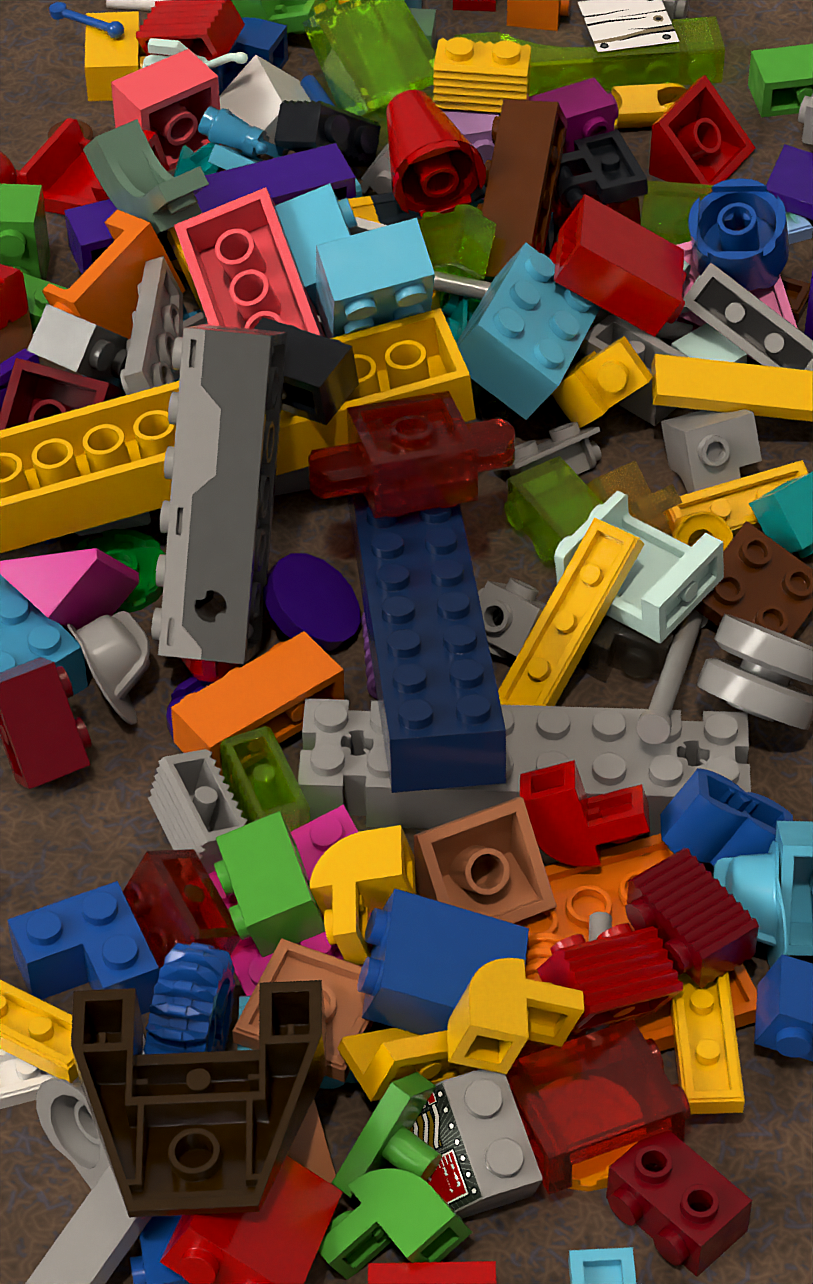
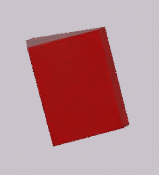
M706 75L699 77L652 125L649 164L650 175L702 197L712 192V186L725 181L756 149Z

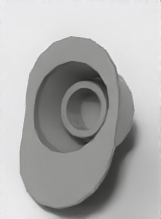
M125 611L118 612L113 616L103 615L78 630L73 625L68 624L67 627L80 644L89 669L105 698L124 721L130 725L137 723V715L129 693L147 671L151 663L149 659L150 642L146 633L131 614Z
M53 1077L41 1083L36 1093V1110L41 1126L52 1145L73 1163L89 1187L93 1189L110 1165L80 1081L71 1084L67 1080Z

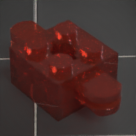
M449 391L348 407V444L312 450L308 456L310 490L315 495L324 499L363 492L375 518L385 516L399 517L408 512L437 507L451 508L460 503L478 500V472L506 468L513 465L515 461V430L509 422L503 419L466 424Z

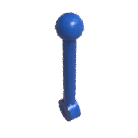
M55 2L49 7L50 15L53 19L68 18L106 31L113 39L122 37L124 33V27L120 22L113 21L108 23L69 10L64 2Z

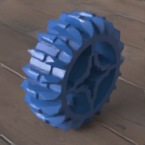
M192 942L191 945L177 943L165 956L164 965L159 969L158 982L154 986L152 1004L149 1006L150 1014L145 1028L147 1033L143 1048L145 1054L225 1051L226 1044L229 1041L228 1034L232 1022V1006L235 1000L233 998L235 968L229 952L215 949L211 945Z

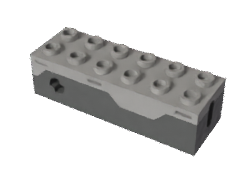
M202 324L184 327L183 337H176L174 341L172 365L174 370H180L179 392H172L170 396L168 421L169 424L176 425L174 446L167 447L164 459L165 479H172L170 501H163L160 512L161 533H168L166 555L160 554L156 565V586L163 587L162 608H155L153 613L151 635L153 640H159L158 655L181 658L192 675L198 680L216 682L223 678L230 670L239 667V664H245L262 647L265 613L263 588L267 585L288 332ZM214 592H219L224 597L227 605L226 608L221 607L216 602Z

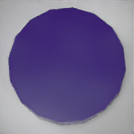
M290 553L280 559L268 571L267 585L263 588V599L272 620L289 638H293L305 631L324 651H334L355 635L361 622L359 602L353 588L343 575L325 560L307 553Z

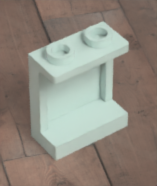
M616 491L604 504L597 505L590 513L588 520L572 536L565 537L559 543L554 555L558 584L594 518L639 537L644 546L606 615L660 644L724 578L723 541L705 533L691 547L632 517L628 509V495L620 491Z

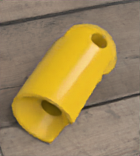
M677 83L613 86L611 94L617 102L619 112L614 128L652 127L687 89Z

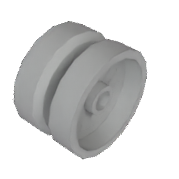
M724 614L714 640L721 649L742 658V663L740 665L717 657L706 659L696 685L708 693L726 700L727 704L741 711L771 722L776 720L790 726L808 730L813 719V696L790 685L791 679L813 685V647L747 620Z

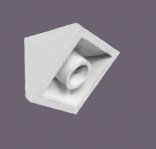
M255 55L221 93L220 110L222 108L229 109L232 114L252 127L256 126L267 132L266 135L270 137L269 142L275 144L274 139L280 104L284 100L289 102L291 100L311 102L298 79Z

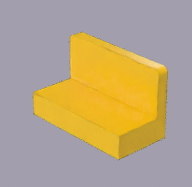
M389 1028L345 1036L337 1047L370 1101L381 1100L391 1082L418 1072L435 1085L443 1080L472 1072L475 1069L474 1067L448 1062L447 1030L419 1035L398 1028Z

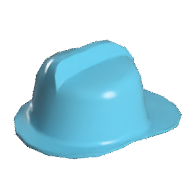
M774 840L770 845L768 853L722 858L716 862L713 869V878L718 879L720 885L726 887L728 894H733L736 902H741L743 909L749 911L751 918H756L759 925L757 941L764 943L770 968L782 954L787 955V926L779 882L778 842Z

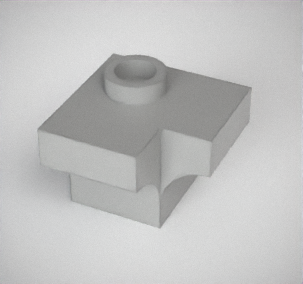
M747 409L734 412L700 410L661 421L668 465L682 479L687 494L741 478L739 467L762 461L754 412Z

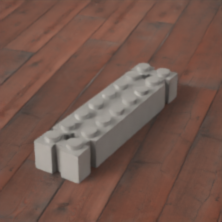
M305 698L302 729L303 750L300 751L298 774L300 825H304L344 804L349 815L366 816V827L401 825L402 828L432 829L520 797V774L573 760L576 762L587 798L640 784L643 785L649 804L650 832L639 834L638 836H653L661 833V812L697 768L718 773L737 784L745 792H751L750 764H747L749 751L748 712L703 711L702 721H681V710H672L669 717L672 728L667 740L660 744H649L638 736L636 730L640 715L648 709L501 705L506 728V783L392 793L378 701L371 700V711L349 710V700Z

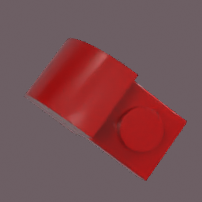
M575 760L520 774V797L524 799L537 844L543 852L559 862L580 867L601 865L600 844L608 842L625 843L635 839L639 834L650 832L649 804L642 784L587 798Z

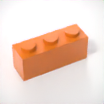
M303 631L286 642L277 643L268 652L244 666L230 670L223 678L202 690L186 695L179 703L172 706L174 743L183 753L203 749L211 751V758L217 760L215 766L221 769L219 775L225 776L303 729L305 698L344 700V669Z

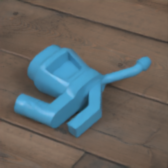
M209 106L204 112L198 127V132L208 136V140L211 143L242 150V153L253 158L258 154H267L277 158L285 156L289 152L288 149H283L270 143V137L266 135L267 132L256 126L252 127L232 114L229 109L222 108L219 110Z

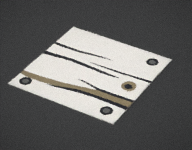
M586 0L578 2L597 52L680 42L662 0Z

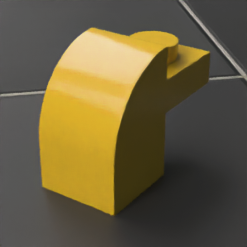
M623 336L599 353L593 351L569 367L561 383L551 395L569 421L578 422L579 428L601 417L610 407L649 383L653 375L627 338Z
M401 825L351 834L332 845L321 856L314 867L309 889L324 917L327 940L330 945L337 944L345 961L361 965L367 957H371V944L365 942V931L370 913H372L374 908L383 909L394 889L416 894L415 856Z
M501 958L486 963L474 974L449 1018L447 1026L448 1062L507 1074L527 1040L562 1047L584 1012L583 991L558 986L549 982L526 979L525 959Z

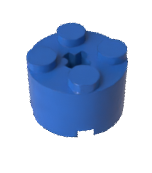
M737 178L717 183L712 186L711 193L706 195L701 201L699 196L693 203L689 213L688 226L694 264L700 275L712 263L748 291L758 288L767 289L776 284L779 274L784 269L789 257L786 211L778 195L776 198L767 191V186L759 181Z

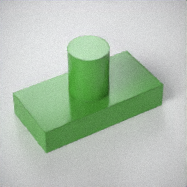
M418 1072L391 1082L333 1179L332 1184L350 1198L354 1197L355 1194L347 1186L351 1181L367 1172L388 1168L390 1163L397 1169L409 1171L427 1181L439 1165L442 1155L411 1132L410 1129L436 1086Z

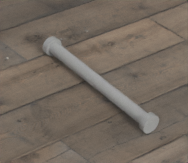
M695 609L678 625L649 709L639 717L636 726L637 734L646 743L660 744L666 741L670 735L672 723L669 717L699 629L703 628L708 622V618Z

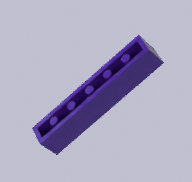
M336 143L205 175L209 185L195 195L202 213L265 187L275 205L329 183L338 200L356 198L355 175ZM110 199L64 210L69 248L81 274L114 242L104 223L117 210ZM167 229L158 233L157 236L170 261L177 258L167 239Z

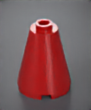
M407 90L396 95L387 106L386 118L392 191L400 208L408 214V210L419 212L421 218L424 219L446 217L465 208L472 202L470 194L478 185L482 189L485 184L486 166L481 154L428 94L421 90Z

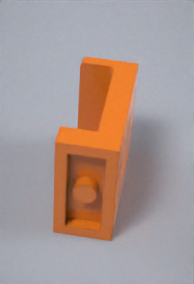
M117 209L104 222L114 242L70 288L62 289L49 283L42 292L49 305L130 339L133 328L132 313L136 311L139 297L138 284L142 282L146 261L164 256L182 294L186 290L152 224Z

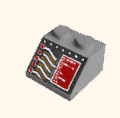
M479 1069L435 1084L436 1088L410 1129L411 1132L442 1155L439 1165L426 1182L451 1206L461 1219L533 1196L543 1178L506 1075Z

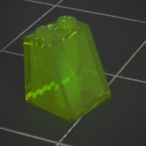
M327 0L312 7L315 15L302 23L336 105L340 109L362 116L388 105L401 92L407 90L422 91L433 85V67L436 53L404 0H350L341 5L338 0Z

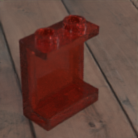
M633 1019L564 1042L562 1047L553 1046L518 1058L514 1061L508 1073L505 1074L541 1172L542 1183L549 1195L572 1187V1165L668 1130L684 1142L685 1120L691 1116L687 1096L678 1083L671 1085L664 1073V1063L657 1044L652 1038L644 1039Z

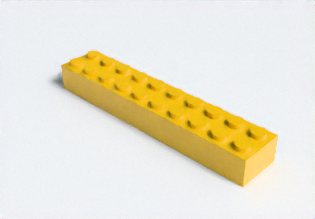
M441 308L330 338L352 346L359 385L327 425L281 410L276 476L476 419L470 374ZM179 381L0 430V553L160 509L164 500L170 501L172 479H165L164 459L167 447L174 446L176 425L169 424L168 407L171 393L179 392Z

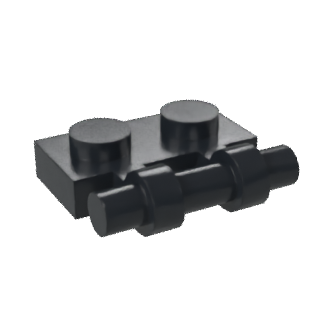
M619 130L574 140L575 151L562 154L557 181V195L561 203L565 207L570 208L571 211L574 210L584 194L590 197L598 195L604 205L623 203L631 198L648 194L647 177Z

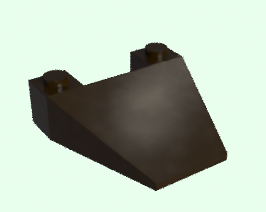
M322 980L259 983V1049L143 1054L144 1027L136 988L73 991L71 1048L81 1087L129 1218L260 1212L327 1073L326 1015Z

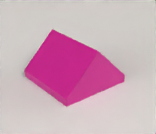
M97 548L0 561V574L46 617L65 627L71 624L77 630L103 615L112 616L139 584V572Z

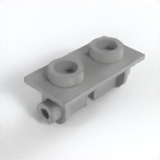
M578 422L561 425L549 432L551 439L537 445L536 441L532 440L508 449L509 458L494 464V470H509L511 478L507 479L506 483L510 494L514 498L521 495L525 499L557 484L551 469L553 465L556 466L561 480H567L582 472L593 469L596 466V461L600 460L602 455L599 446L594 441L590 442L588 437L600 432V428H579Z

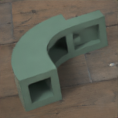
M138 119L96 136L83 148L97 179L115 207L120 211L150 222L156 234L174 227L177 223L202 214L195 195L209 185L201 166L173 177L155 156Z

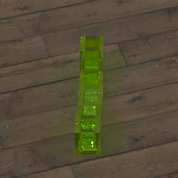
M716 16L672 19L671 23L680 42L597 52L596 47L541 45L516 39L501 32L454 35V38L463 37L475 43L481 40L483 43L490 41L495 44L499 41L508 40L521 46L526 44L531 46L529 96L593 77L605 91L612 90L613 86L662 83L692 85L703 75H706L711 83H722L725 46Z

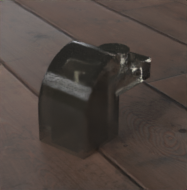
M605 615L578 665L587 674L605 683L613 668L625 671L634 678H648L659 681L673 642V634H669L660 644Z

